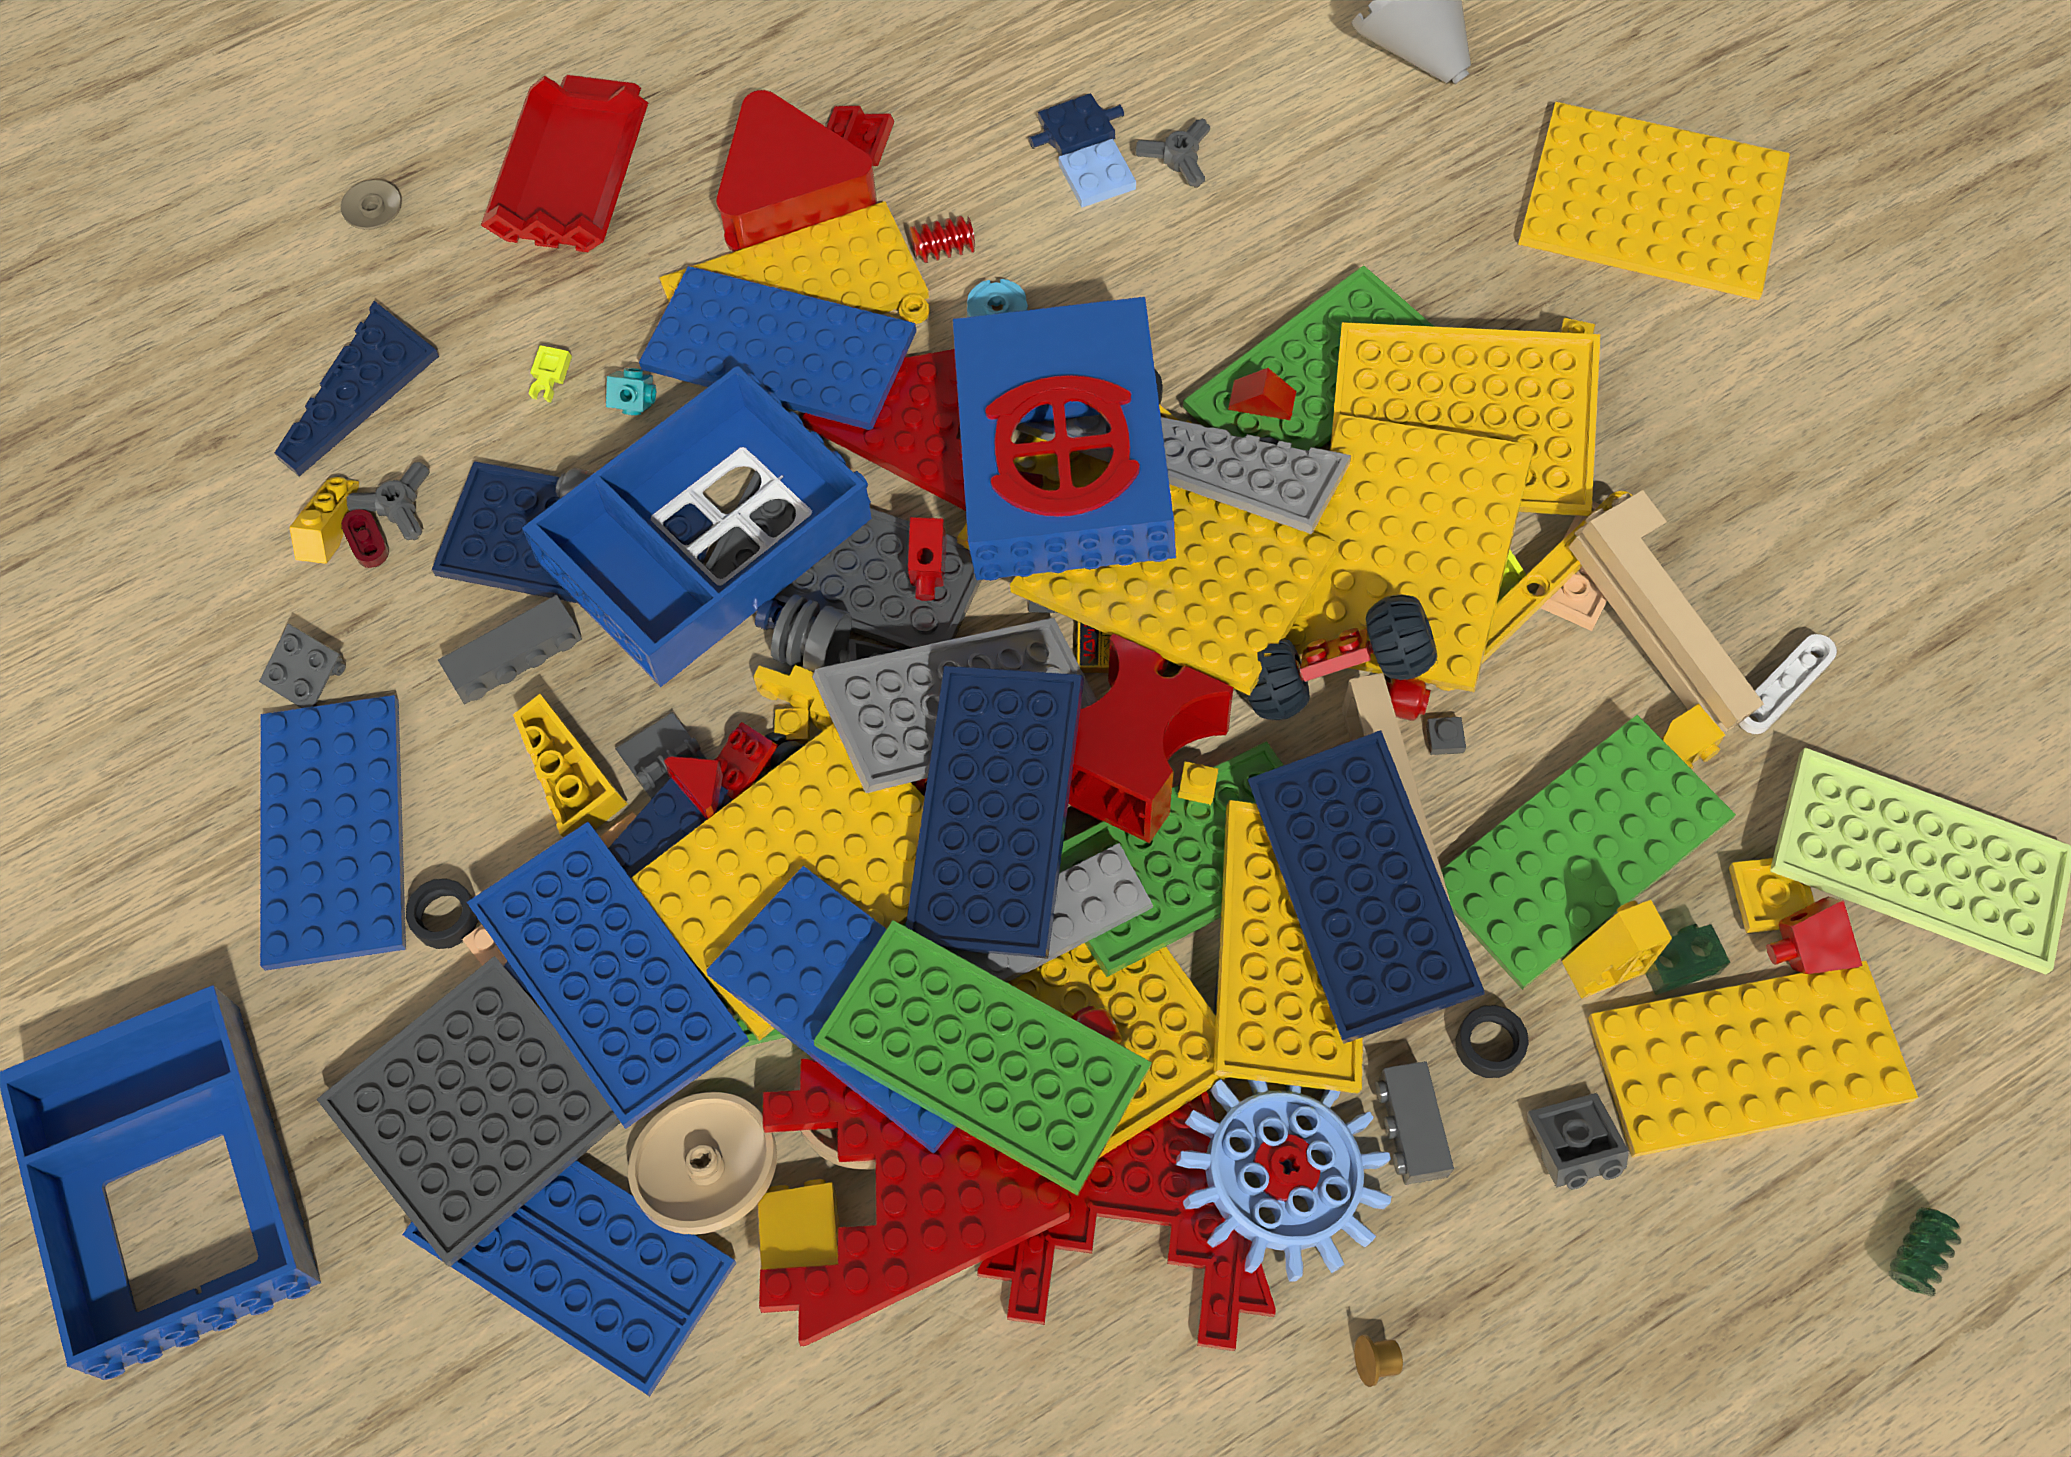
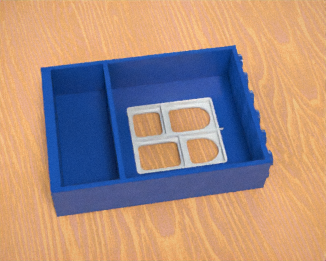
M737 365L535 517L522 529L536 561L662 687L755 613L763 603L771 600L872 518L870 511L871 501L867 493L868 483L863 475L858 471L852 472L838 452H831L825 447L822 438L815 431L809 432L803 426L801 419L796 413L786 411L773 392L767 393L752 373L746 374ZM745 466L756 470L761 476L762 481L759 490L729 514L721 513L703 495L705 489L736 467ZM769 500H786L796 510L795 520L790 527L777 537H769L750 519V514ZM691 503L712 521L713 526L691 544L683 545L663 526V523L683 506ZM740 527L760 546V549L728 576L718 579L697 557L730 529Z

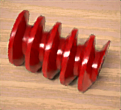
M957 216L955 225L950 218H946L944 228H942L938 221H934L932 231L924 223L921 225L920 234L915 226H910L909 228L914 256L916 260L917 256H921L924 263H928L930 253L933 254L936 261L940 260L941 251H944L947 257L951 258L952 248H956L961 256L963 255L965 245L968 246L971 253L975 252V237L969 216L967 217V223L962 216Z

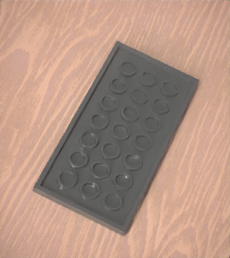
M755 471L737 507L759 490L762 481L757 471ZM773 499L765 502L750 514V519L769 537L774 538L794 522L796 510L786 500ZM870 508L871 520L773 597V599L779 602V605L785 606L793 595H801L806 597L807 601H818L820 611L825 606H832L850 612L852 616L851 632L906 650L955 639L982 580H976L970 550L957 543L956 537L946 534L947 550L944 586L935 588L934 600L921 601L916 599V586L911 585L908 574L910 522ZM733 527L721 536L705 567L716 578L723 579L756 554L760 546L740 527Z

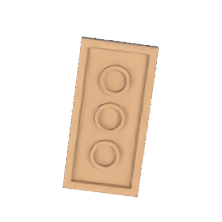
M1592 501V512H1593L1600 504H1598V503ZM1576 515L1564 539L1588 516ZM1581 567L1576 574L1544 603L1541 609L1593 631L1607 603V599L1585 569ZM1539 585L1535 595H1541L1545 592L1541 585Z

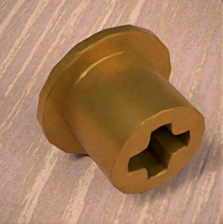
M1361 1335L1357 1338L1354 1350L1355 1363L1364 1385L1373 1387L1377 1385L1380 1377L1401 1374L1403 1357L1396 1340L1389 1339L1373 1342L1367 1335Z

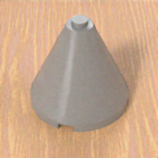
M1373 0L1368 5L1370 15L1364 18L1359 13L1351 22L1358 34L1446 84L1450 81L1457 84L1469 75L1467 69L1471 66L1462 0Z

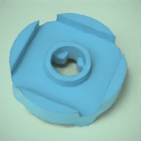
M1000 279V283H990V280L979 283L971 290L967 299V317L1028 310L1026 295L1023 289L1016 283L1005 279ZM991 305H1003V309L1000 311H994Z

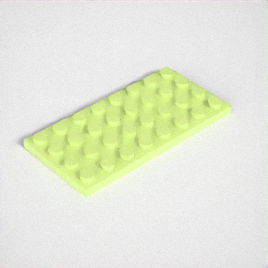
M1804 748L1799 753L1770 871L2046 975L2054 969L2071 876V845Z

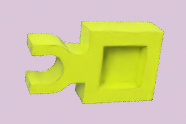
M539 346L530 372L537 379L531 385L528 393L532 399L537 400L538 393L541 390H545L543 398L547 402H552L554 382L563 384L572 359L569 351Z

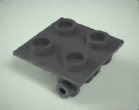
M287 624L259 682L301 708L315 707L329 677L342 675L346 666L340 658L341 654L293 625Z
M673 712L615 748L651 800L671 778L664 763L665 759L668 757L707 759L701 752V747L696 739L690 737Z

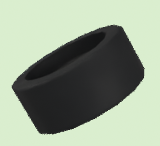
M433 879L422 884L411 894L406 905V920L410 930L426 946L436 949L452 948L463 943L462 939L475 929L478 918L467 904L473 897L464 886L451 879ZM442 896L456 897L462 905V913L459 920L452 927L444 931H429L422 922V915L426 907L433 900Z
M1483 1005L1472 1010L1462 1021L1455 1039L1456 1051L1463 1065L1472 1073L1485 1078H1501L1512 1073L1525 1057L1529 1045L1528 1032L1521 1018L1510 1009L1498 1005ZM1483 1022H1493L1504 1027L1513 1039L1511 1054L1499 1062H1492L1479 1056L1471 1046L1470 1039L1472 1031L1477 1025Z

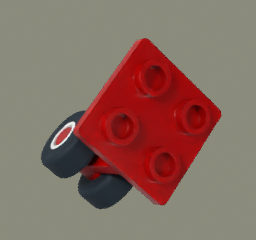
M741 722L731 732L726 745L718 757L714 759L719 761L723 774L721 786L728 790L727 795L735 799L752 786L764 767L769 768L771 766V770H773L801 749L803 745L796 741L785 740L787 738L786 735L771 732L763 736Z

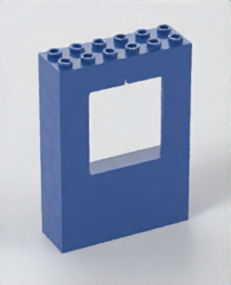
M214 985L0 1071V1091L67 1367L95 1376L101 1380L112 1379L123 1374L125 1367L137 1362L140 1364L152 1362L163 1355L162 1351L174 1346L185 1347L200 1339L199 1335L211 1330L222 1331L237 1323L236 1319L248 1314H263L274 1307L273 1303L285 1298H300L311 1291V1287L321 1283L240 1008ZM224 1136L258 1253V1259L252 1264L200 1285L202 1291L200 1294L196 1288H193L137 1312L105 1187L114 1180Z

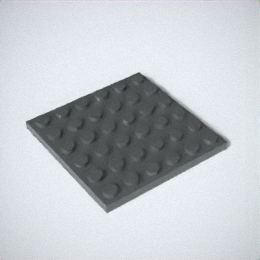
M495 956L316 1099L442 1261L449 1267L621 1123L549 1019Z

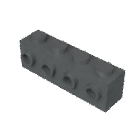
M556 595L438 659V662L465 705L470 701L482 698L495 687L513 681L517 675L524 671L542 665L546 659L553 655L571 649L582 638L574 621Z

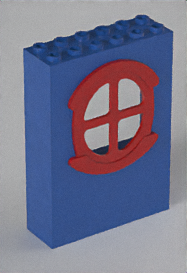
M1136 297L953 319L968 544L976 580L985 579L991 581L1001 577H1027L1037 573H1062L1073 569H1096L1100 566L1118 564L1126 566L1136 562H1161L1176 558L1174 517L1146 298ZM1102 415L1111 427V431L1107 434L1072 438L1067 435L1066 419ZM1054 420L1055 437L1052 440L1015 444L1011 441L1018 424ZM1111 447L1114 450L1113 455L1103 474L1085 487H1074L1071 477L1070 453L1078 450ZM1056 454L1058 457L1060 487L1054 491H1047L1032 485L1018 472L1013 463L1014 459L1025 456Z

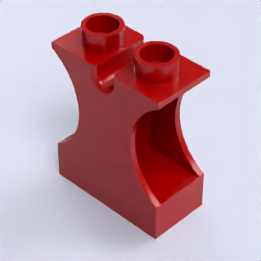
M1112 634L1110 637L1108 683L1111 689L1097 702L1080 709L1068 805L1150 843L1170 815L1173 770L1168 760L1176 751L1193 741L1211 736H1226L1229 732L1234 687L1187 666H1183L1173 677H1164L1162 675L1168 668V660L1152 650Z

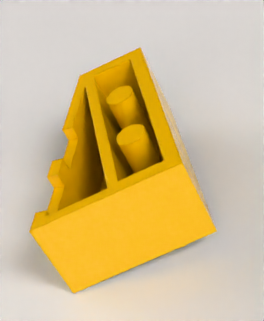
M1651 899L1640 904L1634 900L1620 906L1616 910L1618 913L1562 960L1581 999L1644 975L1671 941L1672 937Z

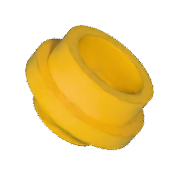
M917 294L906 296L899 306L901 319L915 324L924 322L930 313L927 301Z

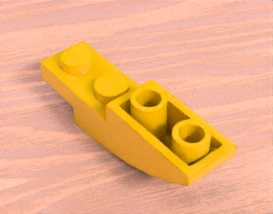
M794 665L790 676L758 666L753 678L757 691L763 697L770 700H777L778 698L787 701L795 708L806 710L809 708L813 724L822 731L833 724L812 677L814 672Z

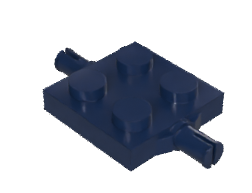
M1089 93L1038 112V121L1043 127L1044 132L1029 136V143L1032 149L1048 143L1056 148L1060 156L1110 139L1114 140L1115 129L1109 121L1124 117L1123 107L1119 104L1105 110L1098 105L1092 94Z

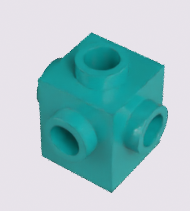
M625 368L624 371H615L607 376L606 407L622 409V413L626 415H641V412L654 404L657 389L656 385H653V375L643 374L642 369Z

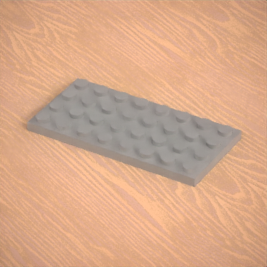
M1055 618L815 669L812 676L865 793L928 778L944 666L1082 675L1084 685L1081 709L1097 702Z

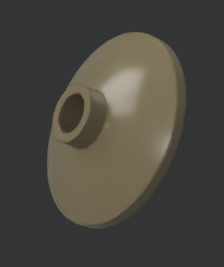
M368 180L356 184L346 192L341 201V213L346 222L355 228L363 230L377 229L387 225L397 216L401 208V197L397 189L390 183L381 180Z

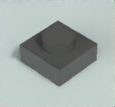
M1462 717L1427 720L1426 730L1430 755L1465 752L1466 742Z

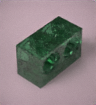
M1692 924L1680 929L1677 932L1678 935L1672 936L1671 941L1659 956L1668 958L1673 967L1664 966L1658 957L1645 973L1655 995L1719 975L1731 963L1712 924L1700 928L1698 924ZM1691 946L1700 947L1704 951L1705 956L1695 954Z

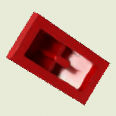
M1265 368L1234 380L1228 410L1291 421L1296 390L1272 370Z
M668 757L665 759L664 763L669 776L701 814L708 820L717 813L723 777L719 761L682 757Z

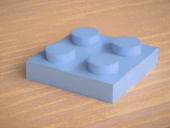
M1113 139L1059 156V166L1081 208L1136 189V180Z

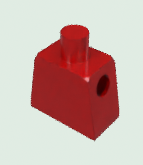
M910 517L908 574L911 585L916 586L915 598L921 601L934 600L935 588L944 586L947 537L943 518Z
M1829 896L1780 920L1779 928L1782 940L1766 945L1767 954L1774 965L1789 961L1793 970L1803 974L1863 966L1844 900Z

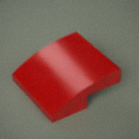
M835 106L827 128L869 154L873 166H878L895 121L891 114H864L861 106Z

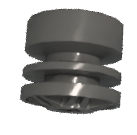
M793 595L783 607L773 632L771 643V656L773 660L781 663L787 661L788 665L792 667L794 665L799 666L803 662L804 669L812 672L818 668L836 665L840 649L846 650L848 639H850L852 628L850 612L832 606H825L820 611L818 601H807L804 596Z

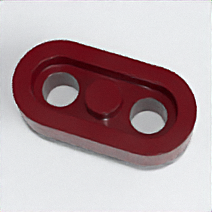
M356 509L347 513L342 519L341 528L358 563L366 568L380 566L386 561L389 550L370 512L363 509ZM365 527L364 530L357 532L360 528Z

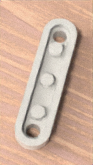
M1820 634L1807 637L1755 690L1764 705L1750 716H1755L1759 722H1755L1750 717H1747L1739 723L1740 727L1752 734H1761L1768 730L1831 664L1837 653L1834 642ZM1811 652L1817 653L1820 658H1816Z

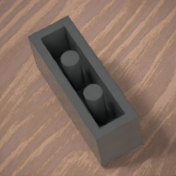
M1427 1061L1384 1068L1375 1086L1378 1100L1380 1103H1385L1388 1116L1384 1117L1387 1137L1389 1139L1394 1138L1397 1152L1393 1153V1163L1397 1175H1403L1405 1185L1448 1178L1453 1172L1454 1166Z

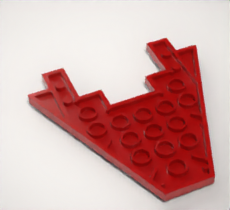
M955 349L904 358L873 429L868 430L804 413L803 423L805 428L815 431L818 435L966 511L961 439H959L961 432ZM1018 471L1029 483L1042 489L1043 474Z
M801 1059L800 1090L763 1092L764 1133L838 1128L839 1162L876 1160V1225L838 1227L837 1265L760 1270L759 1309L761 1313L799 1311L798 1342L800 1346L814 1343L1070 1219L1067 1189L958 1127L953 1130L933 1154L818 1062Z
M1207 1091L1101 1156L1078 1196L1068 1190L1070 1219L981 1262L977 1271L978 1277L1012 1282L1007 1320L1045 1325L1055 1249L1092 1254L1097 1217L1171 1226L1167 1264L1205 1269L1197 1346L1235 1351L1239 1313L1275 1317L1276 1307L1262 1263L1252 1274L1245 1271L1246 1256L1250 1251L1252 1241L1242 1236L1236 1230H1233L1224 1242L1212 1248L1207 1241L1213 1230L1225 1221L1215 1203L1210 1202L1193 1209H1185L1183 1201L1194 1191L1208 1188L1205 1169L1185 1168L1176 1165V1157L1181 1151L1192 1150L1207 1153L1211 1138L1194 1130L1185 1123L1193 1110L1206 1115L1216 1122Z

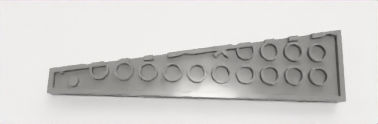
M1102 415L1066 419L1067 435L1072 438L1102 435L1111 431L1109 423ZM1161 417L1169 484L1309 534L1313 533L1350 465L1351 455L1310 447L1309 451L1291 448V443L1279 441L1278 445L1261 442L1258 436L1247 434L1245 438L1231 436L1227 430L1213 427L1207 428L1198 424ZM1054 420L1021 423L1015 429L1047 441L1055 437ZM1111 447L1078 450L1080 453L1109 463L1114 451Z

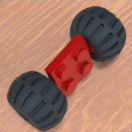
M1403 594L1387 596L1368 610L1365 619L1367 629L1359 631L1358 628H1352L1340 633L1339 638L1326 641V639L1315 640L1309 643L1306 649H1303L1302 659H1300L1295 646L1288 639H1281L1279 644H1268L1267 648L1257 652L1262 670L1257 685L1252 693L1247 695L1253 710L1259 717L1264 719H1288L1299 713L1309 702V680L1370 661L1371 653L1375 654L1382 672L1389 678L1399 680L1413 679L1424 674L1437 661V650L1430 624L1420 601L1414 596ZM1265 653H1272L1271 656L1264 657Z

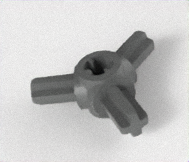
M1202 118L1196 120L1186 132H1173L1169 137H1166V142L1139 140L1136 145V155L1138 157L1164 159V164H1167L1171 170L1182 172L1189 186L1198 188L1205 182V176L1197 164V152L1199 150V143L1210 131V125Z
M415 462L400 481L385 482L376 489L375 493L349 494L347 496V508L349 511L356 509L377 511L379 516H387L390 522L396 523L406 540L413 539L415 541L422 534V528L414 516L416 508L413 503L417 499L415 492L427 478L430 470L421 462Z

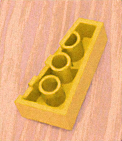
M541 694L537 695L513 714L526 750L533 761L537 778L541 782L546 794L545 798L557 822L558 831L563 838L587 822L590 823L594 830L628 805L559 714Z

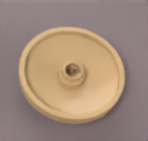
M707 1092L682 1098L655 1115L635 1141L628 1165V1179L631 1192L644 1214L655 1224L666 1230L690 1235L720 1230L748 1214L768 1190L777 1163L776 1141L773 1132L764 1133L762 1113L753 1104L741 1097L722 1092Z

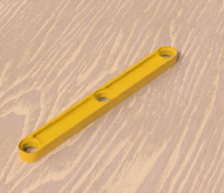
M1616 491L1612 493L1591 514L1601 508L1605 512L1613 508L1612 503L1629 492ZM1587 518L1496 604L1482 664L1581 569L1582 565L1571 552L1569 546L1577 538L1574 533L1587 524L1585 521ZM1532 583L1540 584L1545 592L1541 595H1533L1527 590V585ZM1435 685L1437 688L1441 690H1454V688Z

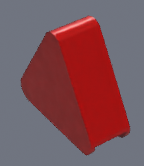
M768 90L751 92L744 98L716 198L717 208L721 214L725 231L724 237L727 247L731 251L736 252L877 204L873 164L870 155Z

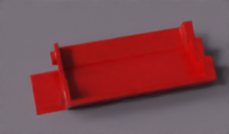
M575 75L563 77L560 86L546 76H543L534 83L527 93L481 226L504 241L518 243L519 238L535 240V246L558 249L559 244L576 246V251L587 253L603 243L649 102L639 96L641 87L636 83Z

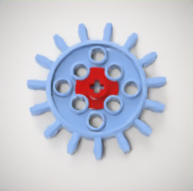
M1220 1079L1213 1085L1210 1091L1227 1112L1223 1120L1218 1123L1206 1115L1193 1110L1185 1122L1194 1130L1211 1138L1207 1153L1192 1150L1181 1151L1176 1157V1165L1206 1170L1208 1188L1191 1193L1183 1201L1185 1209L1199 1208L1207 1203L1214 1202L1225 1221L1213 1230L1207 1243L1213 1248L1224 1242L1233 1230H1236L1242 1236L1252 1241V1246L1245 1262V1271L1251 1274L1262 1263L1266 1247L1285 1252L1286 1272L1289 1281H1297L1303 1276L1301 1250L1314 1246L1319 1250L1324 1263L1331 1273L1339 1270L1345 1264L1331 1237L1342 1229L1357 1243L1366 1247L1376 1236L1368 1227L1353 1216L1358 1204L1362 1203L1372 1208L1385 1209L1391 1203L1392 1196L1363 1186L1364 1169H1377L1384 1166L1391 1160L1390 1153L1376 1151L1361 1154L1353 1136L1363 1131L1374 1117L1369 1111L1357 1115L1352 1121L1345 1124L1330 1109L1334 1101L1339 1097L1340 1091L1325 1090L1320 1101L1301 1094V1086L1286 1085V1091H1269L1266 1082L1248 1080L1253 1096L1240 1102L1231 1089ZM1296 1116L1306 1117L1310 1121L1312 1129H1302L1297 1124ZM1263 1127L1274 1128L1279 1135V1141L1267 1139L1264 1135ZM1236 1137L1241 1139L1245 1144L1246 1152L1240 1153L1235 1151L1230 1145V1138ZM1311 1150L1322 1152L1326 1158V1165L1317 1164L1312 1159ZM1284 1166L1287 1167L1286 1174L1283 1173ZM1245 1172L1257 1175L1260 1180L1259 1188H1253L1246 1183L1244 1179ZM1326 1185L1336 1186L1341 1193V1200L1330 1198L1326 1191ZM1293 1196H1300L1306 1200L1308 1212H1301L1296 1209L1293 1204ZM1265 1207L1270 1209L1275 1216V1223L1269 1224L1264 1222L1260 1218L1259 1208Z

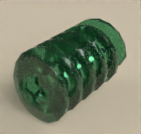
M1921 1207L1916 1212L1917 1220L1910 1224V1232L1903 1238L1904 1245L1897 1249L1896 1256L1898 1258L1893 1259L1890 1263L1891 1271L1888 1274L1891 1279L1904 1288L1932 1297L1935 1296L1936 1289L1928 1281L1939 1284L1943 1280L1942 1276L1934 1269L1948 1270L1949 1264L1941 1256L1953 1258L1955 1251L1948 1244L1960 1245L1962 1239L1954 1232V1230L1960 1229L1955 1219L1938 1210Z

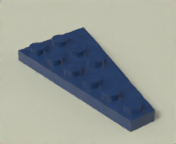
M373 301L369 308L370 314L365 322H360L354 330L356 335L349 346L343 347L320 382L321 389L315 398L310 397L305 405L306 412L300 421L293 423L274 452L278 460L298 477L439 357L434 347L375 301Z

